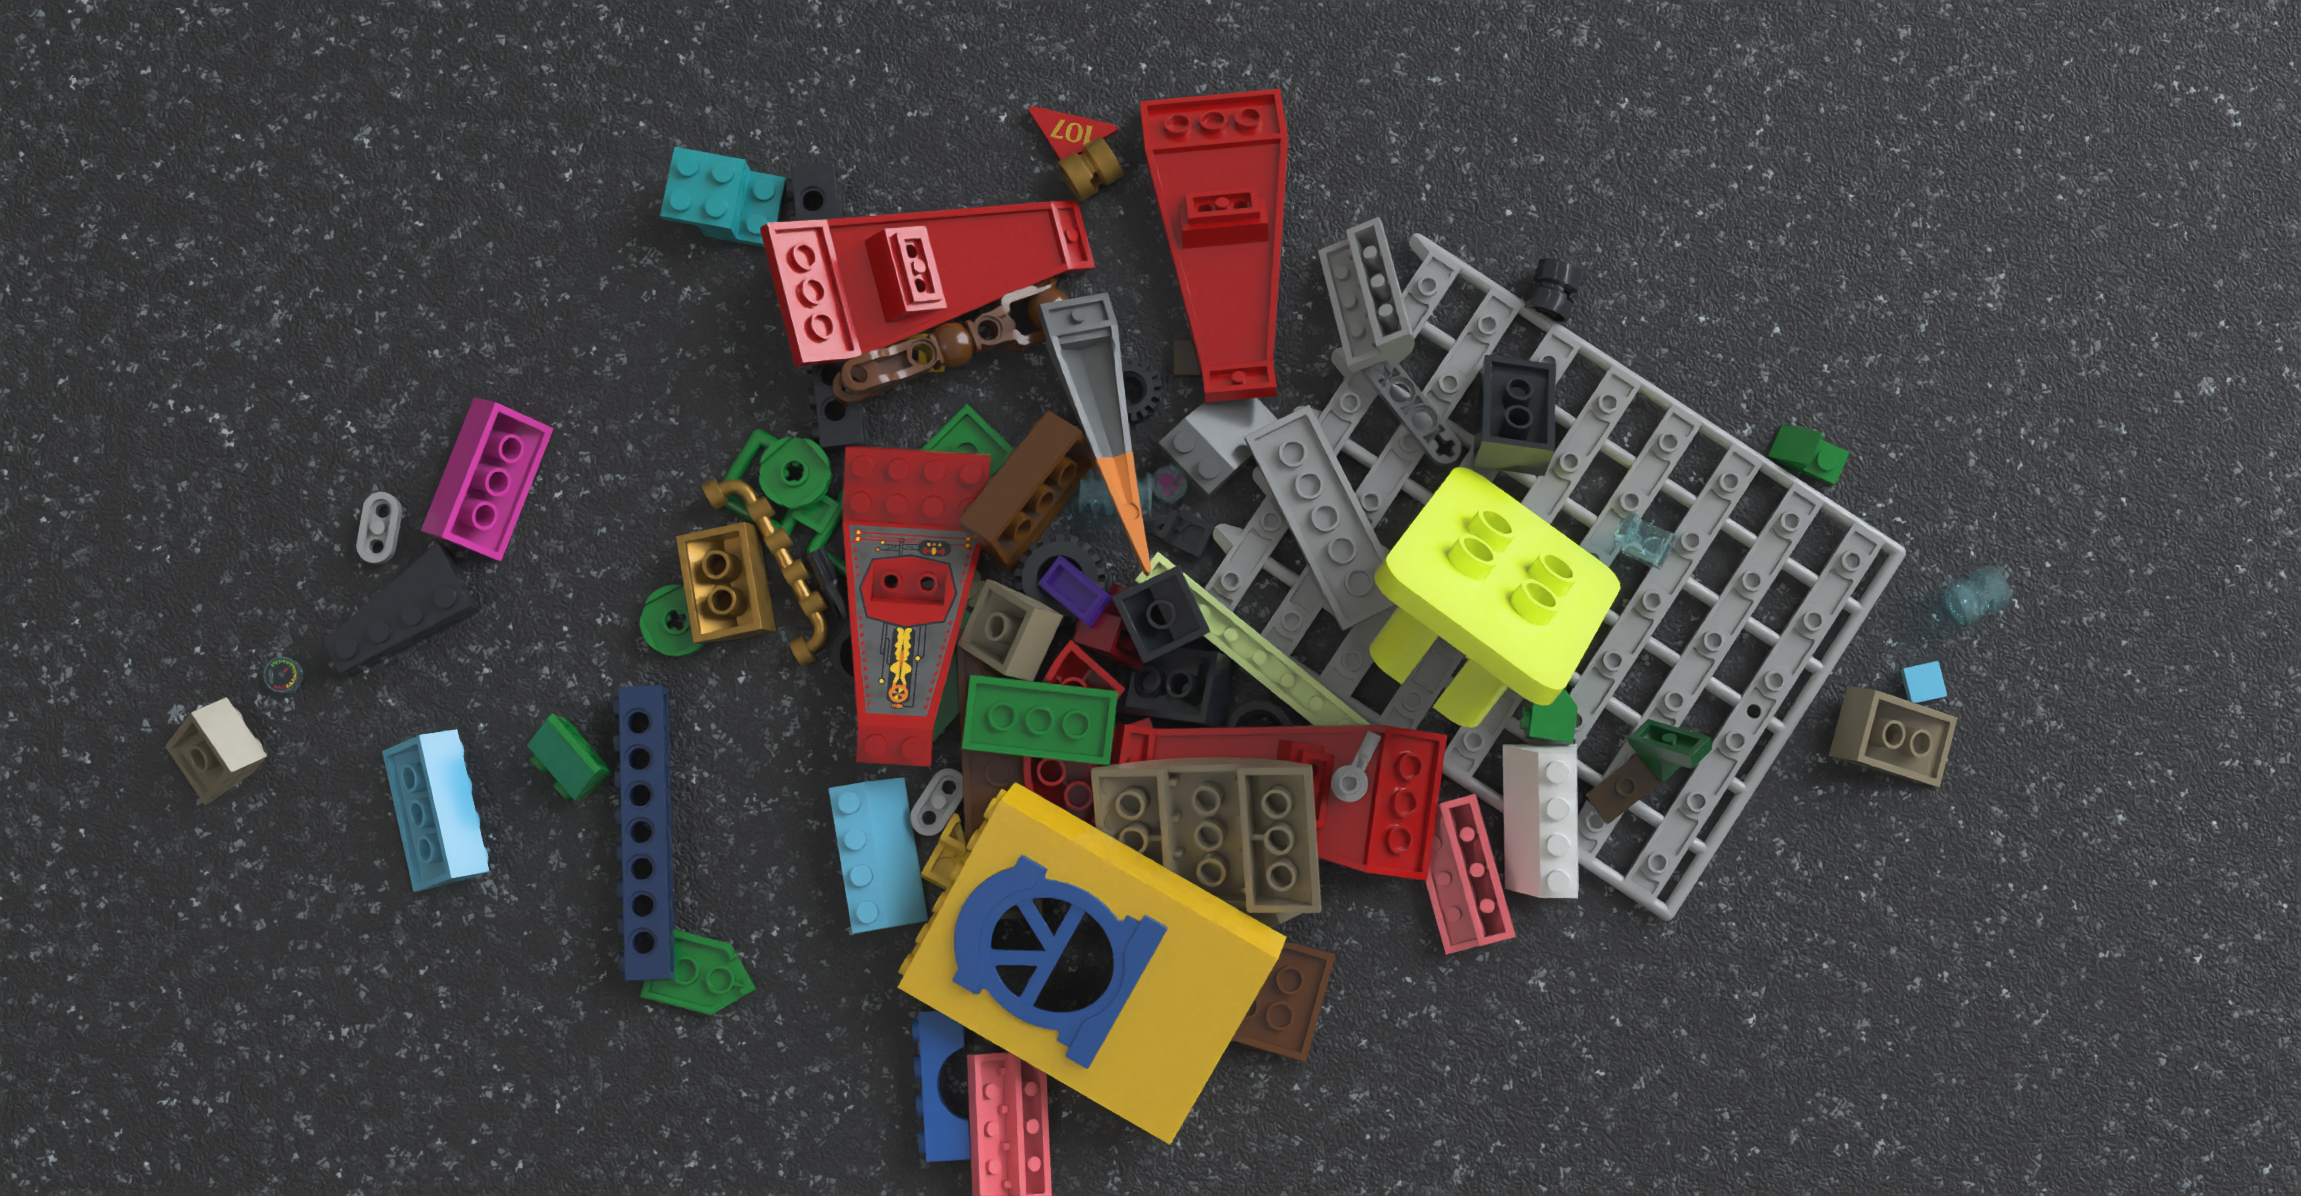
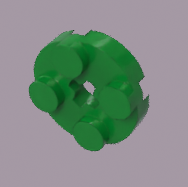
M782 438L767 448L760 461L759 483L763 492L778 506L792 511L808 508L820 501L828 491L829 485L833 480L828 456L818 444L810 439ZM793 465L796 468L804 467L801 473L802 479L799 481L794 479L791 482L786 479L790 475L787 470L790 466Z
M667 585L659 588L648 597L640 617V629L644 639L653 649L668 657H686L698 652L706 645V643H693L684 586ZM673 612H677L680 616L686 615L687 620L683 622V629L678 630L676 627H668V623L672 621L671 614Z

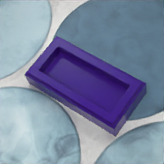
M1060 555L1038 582L1040 587L1090 627L1093 626L1113 599Z

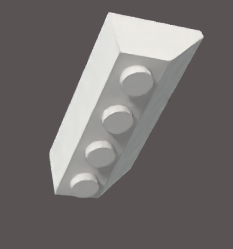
M1503 744L1505 889L1539 898H1578L1577 744Z

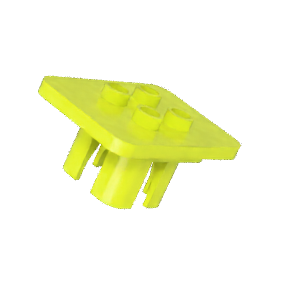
M1457 467L1448 475L1374 574L1375 583L1380 591L1398 607L1370 644V655L1380 669L1402 685L1437 637L1440 636L1466 655L1465 658L1468 660L1436 701L1433 708L1458 725L1469 728L1477 727L1508 687L1535 704L1550 705L1554 702L1568 684L1620 590V583L1615 574L1605 564L1485 477L1471 469Z

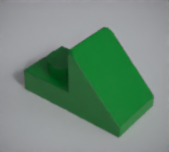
M1782 424L1767 458L1833 487L1838 481L1850 452L1821 440L1823 433L1819 431Z

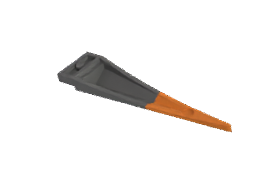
M1108 292L1040 304L1037 312L1047 341L1046 348L1142 571L1148 577L1151 572V565L1131 445L1118 324Z

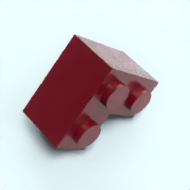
M1113 583L1109 595L1111 597L1129 589V587ZM1113 599L1092 627L1086 625L1080 619L1077 621L1073 639L1074 643L1105 661L1141 671L1143 661Z

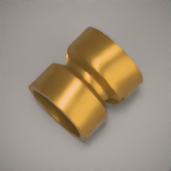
M1100 136L1084 145L1082 154L1079 155L1073 152L1057 162L1066 183L1081 202L1097 193L1098 185L1108 186L1124 176L1115 155Z

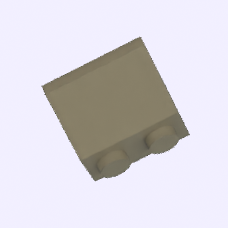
M987 579L958 642V646L1004 675L1034 681L1063 615L1036 599Z
M227 697L191 712L165 746L204 805L211 803L254 773L267 757L263 751L262 744L252 735L244 723L241 713L233 707Z

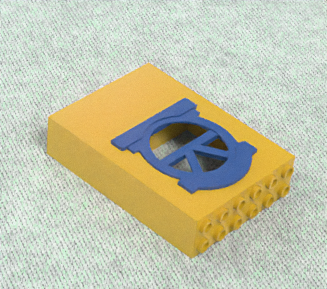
M1015 782L1008 791L1001 789L997 797L992 799L983 817L987 820H984L979 830L976 829L966 846V849L969 851L954 868L949 878L950 884L945 892L941 893L932 909L934 914L929 922H926L915 940L917 945L912 953L908 954L898 973L903 975L898 988L1170 1145L1277 962L1287 937ZM1034 898H1056L1071 903V907L1055 936L1033 903ZM1017 905L1045 950L992 949V935L1000 917L1012 906ZM1086 911L1103 928L1113 950L1114 970L1108 988L1094 1003L1076 1011L1052 1012L1036 1008L1033 1004ZM997 965L1037 966L1022 995L1019 997L1006 987L996 971Z

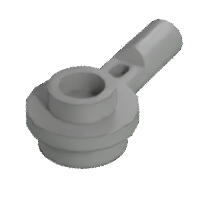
M1368 731L1352 764L1337 769L1333 774L1331 780L1332 790L1340 800L1354 802L1361 799L1367 792L1368 778L1364 771L1381 739L1380 736Z

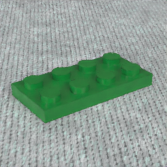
M970 675L962 749L1110 765L1118 691Z

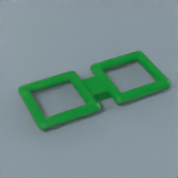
M761 429L754 430L722 482L730 479L740 480L759 448L762 446L767 449L778 439ZM844 487L836 500L824 495L820 501L808 508H803L799 511L788 509L780 523L772 518L770 520L776 530L783 526L788 535L791 534L797 522L815 531L814 537L806 548L807 555L818 548H824L843 517ZM731 494L727 495L729 503L723 507L757 526L749 514L746 504ZM827 551L837 573L847 579L846 562ZM887 575V576L885 577V581H886V582H887L888 578L890 577V575Z

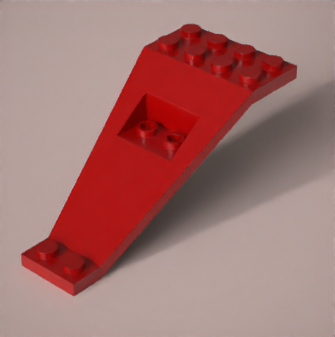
M1077 200L837 219L766 223L760 227L795 367L847 362L851 358L873 350L889 347L1000 300L1005 294L1038 284L1059 274L1088 272L1095 268Z

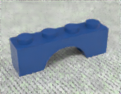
M937 1010L918 1012V1019L912 1020L913 1042L920 1041V1056L914 1057L915 1079H922V1094H916L917 1116H924V1131H918L919 1154L926 1153V1162L971 1159L970 1119L951 1110L942 1097L939 1085L940 1073L946 1060L955 1051L967 1045L966 1027Z

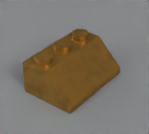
M741 522L676 536L693 643L737 640L776 632L758 526Z

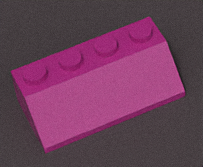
M473 398L421 531L451 544L501 561L554 428L499 403Z

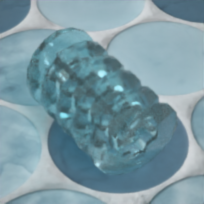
M1088 469L1085 478L1080 480L1079 514H1083L1087 504H1090L1093 515H1097L1101 505H1104L1106 514L1111 516L1115 506L1101 475L1099 479H1095L1093 469ZM1146 472L1142 482L1138 481L1136 474L1141 512H1143L1144 508H1147L1151 518L1153 491L1151 474Z

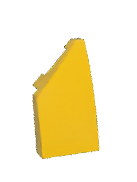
M953 813L939 838L936 848L921 873L922 878L944 890L947 889L951 882L949 878L960 860L962 861L966 853L965 837L959 815Z

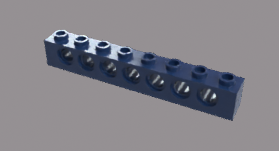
M663 685L619 687V697H614L613 713L615 719H619L620 733L614 734V751L616 755H620V769L615 770L616 791H621V805L616 806L615 819L617 827H622V842H617L616 858L617 863L622 864L623 878L617 880L618 900H623V915L618 916L619 937H624V952H620L618 958L620 974H625V981L675 980L668 689ZM639 716H647L649 719L647 730L639 734L634 733V720ZM643 751L648 752L650 755L648 766L642 770H636L633 765L635 756ZM641 788H649L651 792L649 802L644 806H637L634 802L635 793ZM642 824H649L652 830L651 837L644 843H638L635 838L636 829ZM649 860L653 867L652 873L647 879L640 880L636 875V867L641 861ZM643 897H650L653 901V910L649 915L641 917L637 912V903ZM650 933L654 938V947L650 952L642 954L637 947L638 940L643 934Z

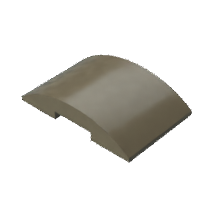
M1201 757L1129 762L1096 767L1091 770L1096 828L1231 906L1246 908L1247 913L1321 912L1312 765L1259 758Z

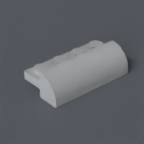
M1377 217L1347 229V239L1318 250L1347 366L1352 373L1384 360L1390 366H1393L1404 360L1412 352L1415 344L1383 223Z

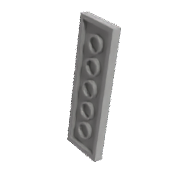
M1310 405L1246 435L1244 439L1341 631L1395 606L1396 604L1380 591L1374 579L1375 572L1387 556Z

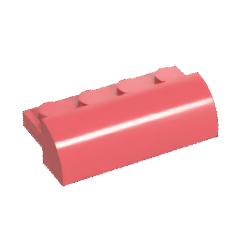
M1476 794L1437 804L1428 875L1425 881L1445 954L1516 937Z
M1008 1051L967 1055L972 1195L1052 1196L1047 1074Z

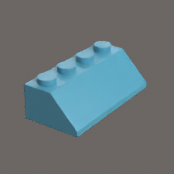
M450 730L418 735L382 751L413 891H422L489 872L488 853L482 841L479 828L480 818L475 810L471 793L472 783L467 775L463 757L464 748L459 740L458 731Z
M905 778L867 781L829 788L852 934L929 921L915 836L910 821L911 813Z

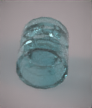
M1991 564L1970 573L1969 580L1962 577L1942 588L1943 598L1950 614L1963 628L1984 619L1986 611L1989 614H1994L2012 605V595L2008 584L2000 571Z

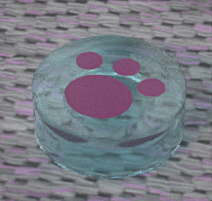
M1175 466L1161 467L1152 477V492L1162 502H1176L1186 492L1187 478Z

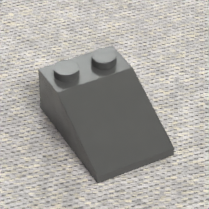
M1258 398L1204 402L1159 442L1158 450L1208 501L1254 458L1244 437L1278 419Z

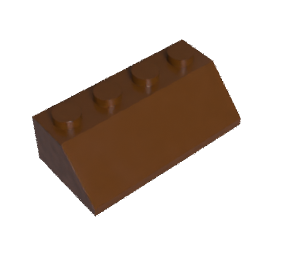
M1048 410L1040 420H1037L1032 425L1027 437L1019 447L1011 451L1006 463L997 474L989 478L985 489L974 502L965 508L962 517L959 519V523L967 535L1010 573L1019 565V559L1022 554L1025 555L1028 552V547L1039 540L1097 467L1081 430Z

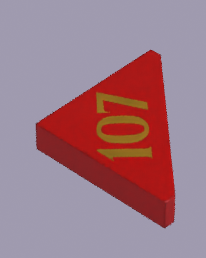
M1034 106L1028 109L1030 116L1059 161L1073 152L1079 155L1082 154L1083 146L1099 136L1105 141L1118 133V128L1115 124Z

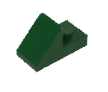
M1651 719L1645 721L1628 737L1630 746L1663 782L1681 766L1692 769L1712 750L1711 737Z

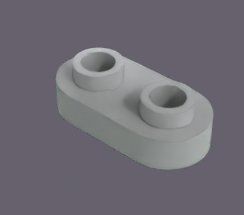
M376 492L370 495L365 500L362 509L356 548L363 560L375 565L387 563L392 559L398 541L402 506L399 500L389 493ZM383 506H388L390 509L388 516L381 518L379 515L380 509ZM377 541H382L384 545L383 550L375 553L373 551L374 544Z
M942 769L933 776L910 814L911 824L918 833L924 836H934L944 830L951 816L963 800L962 774L954 769ZM946 781H953L956 784L954 793H944L943 784ZM928 811L936 814V821L932 825H926L923 822V815Z

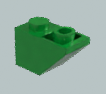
M1565 688L1550 705H1539L1529 701V708L1523 707L1520 729L1525 730L1524 739L1557 744L1573 743L1578 706Z

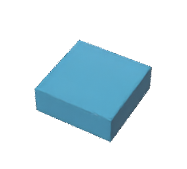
M1938 661L1900 670L1908 701L1919 703L1947 696Z

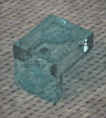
M1632 511L1629 512L1625 520L1623 519L1619 522L1614 534V543L1622 554L1661 570L1677 540L1674 533L1642 521L1639 515Z

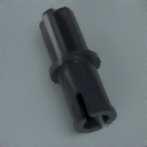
M818 548L807 555V560L820 584V587L817 589L823 592L835 619L849 614L848 593L842 582L844 577H839L826 549Z

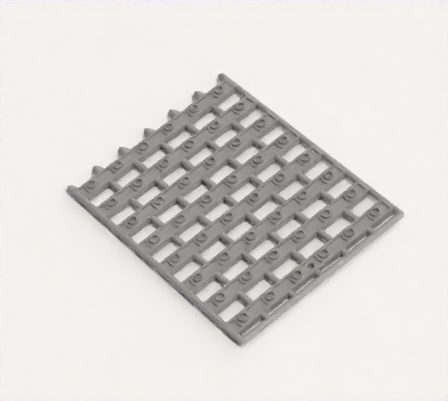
M1414 233L1409 239V245L1423 263L1403 291L1402 297L1414 340L1420 333L1448 352L1422 393L1455 433L1461 444L1469 449L1459 467L1471 469L1490 482L1493 481L1499 470L1473 466L1474 435L1449 420L1448 417L1478 372L1482 374L1484 356L1492 353L1517 314L1547 332L1529 361L1556 364V384L1577 353L1607 371L1577 418L1555 405V422L1566 428L1568 432L1553 453L1545 476L1537 477L1531 474L1503 471L1530 489L1521 504L1548 524L1552 523L1561 509L1589 527V531L1579 546L1608 568L1621 549L1650 567L1621 614L1618 615L1612 610H1608L1603 622L1612 628L1582 674L1579 675L1574 671L1568 682L1573 687L1569 695L1578 706L1574 739L1571 744H1577V749L1579 748L1604 708L1633 726L1628 735L1629 737L1648 719L1679 728L1704 688L1733 707L1711 741L1712 750L1694 766L1693 771L1664 816L1640 800L1628 808L1629 811L1654 826L1655 830L1625 876L1596 858L1597 853L1623 813L1611 823L1606 824L1588 800L1585 801L1578 812V864L1665 921H1670L1674 918L1906 555V550L1888 536L1547 315L1537 312L1533 306L1525 308V301L1422 234ZM1457 275H1459L1487 295L1458 339L1455 340L1427 322V320ZM1340 347L1333 351L1331 360L1345 379L1324 411L1311 409L1335 456L1337 457L1342 450L1370 469L1356 490L1355 495L1374 530L1400 490H1403L1424 505L1429 502L1434 494L1409 478L1424 452L1402 424H1400L1379 457L1349 439L1378 394L1365 379L1361 370L1354 373L1351 372L1347 366L1343 347ZM1385 360L1369 367L1372 372L1378 369L1385 377L1384 381L1380 382L1382 387L1386 385L1390 377L1383 369L1386 363ZM1396 384L1389 390L1391 398L1396 402H1405L1410 397L1408 392ZM1639 392L1667 410L1639 455L1635 457L1607 439V437L1636 393ZM1298 406V407H1296V408L1294 409L1293 412H1295V411H1297V410H1299V409H1301V408H1303V407H1305V406ZM1417 412L1412 417V424L1417 430L1426 431L1432 426V419L1425 412ZM1437 427L1435 432L1424 440L1430 443L1431 439H1434L1438 432L1442 430ZM1699 431L1727 449L1698 496H1695L1670 480L1668 476ZM1600 450L1629 470L1599 516H1596L1570 499L1569 495ZM1255 467L1253 480L1265 493L1266 497L1245 529L1227 524H1219L1214 528L1213 538L1226 553V557L1203 589L1233 612L1260 570L1264 569L1290 586L1291 590L1261 633V636L1369 724L1416 730L1443 688L1446 689L1454 679L1451 675L1464 657V654L1438 636L1404 683L1399 687L1381 715L1352 697L1351 694L1374 661L1369 651L1370 644L1396 610L1397 605L1352 626V629L1321 675L1290 656L1320 610L1323 608L1332 615L1333 613L1308 564L1299 576L1270 557L1289 526L1259 467ZM1759 470L1788 490L1758 536L1730 519L1729 515ZM1661 490L1689 508V510L1658 556L1629 536L1658 491ZM1821 510L1846 526L1848 530L1819 575H1816L1789 556L1818 511ZM1721 529L1749 547V550L1720 595H1717L1691 578L1690 575ZM1381 544L1387 556L1391 550ZM1881 549L1889 555L1858 602L1850 596ZM1782 569L1809 586L1810 589L1779 635L1751 617V615ZM1681 589H1684L1711 608L1681 655H1679L1651 635ZM1841 610H1846L1850 613L1849 618L1822 660L1818 661L1812 655ZM1745 629L1772 648L1742 695H1740L1712 675L1741 630ZM1644 648L1670 665L1672 669L1642 715H1640L1612 695ZM1805 668L1812 675L1781 722L1774 717V714ZM1510 687L1507 688L1477 727L1460 726L1445 749L1442 774L1471 793L1476 794L1477 797L1503 814L1504 794L1500 795L1473 777L1504 728L1528 744H1557L1524 739L1525 730L1520 729V721L1512 716L1524 697ZM1750 705H1755L1759 708L1760 714L1757 718L1748 716L1747 709ZM1766 728L1774 734L1742 782L1735 775ZM1627 737L1603 775L1577 759V776L1595 787L1637 753L1630 746ZM1726 789H1728L1735 795L1705 842L1696 838ZM1690 850L1696 854L1695 858L1666 903L1662 902L1657 898L1686 851Z

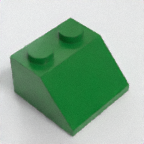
M552 714L549 716L527 745L534 753L529 757L541 772L545 773L548 770L557 781L553 786L566 800L572 797L575 801L582 802L614 774L569 720Z

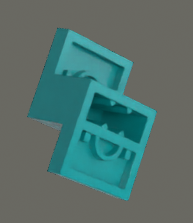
M674 147L660 216L664 220L696 225L706 237L764 247L760 227L766 223L779 222L787 179L786 177L753 172L750 170L745 159Z

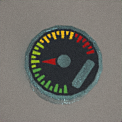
M277 657L266 665L264 680L271 690L278 693H290L300 686L303 680V671L297 661L288 657Z

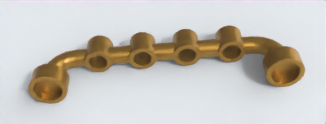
M713 478L702 484V489L715 510L729 503L726 497L729 494H737L743 499L749 514L761 531L769 550L776 558L785 579L792 587L804 613L814 628V633L809 640L806 641L801 635L789 642L790 648L802 667L816 661L814 653L824 645L828 635V625L822 611L828 609V606L818 589L812 593L810 592L804 580L811 576L801 558L793 561L787 548L793 546V543L784 527L782 526L776 530L769 517L776 513L766 495L758 498L751 486L741 480L730 479L718 483Z

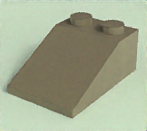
M1847 686L1829 756L1862 767L1940 787L1958 718L1877 690Z

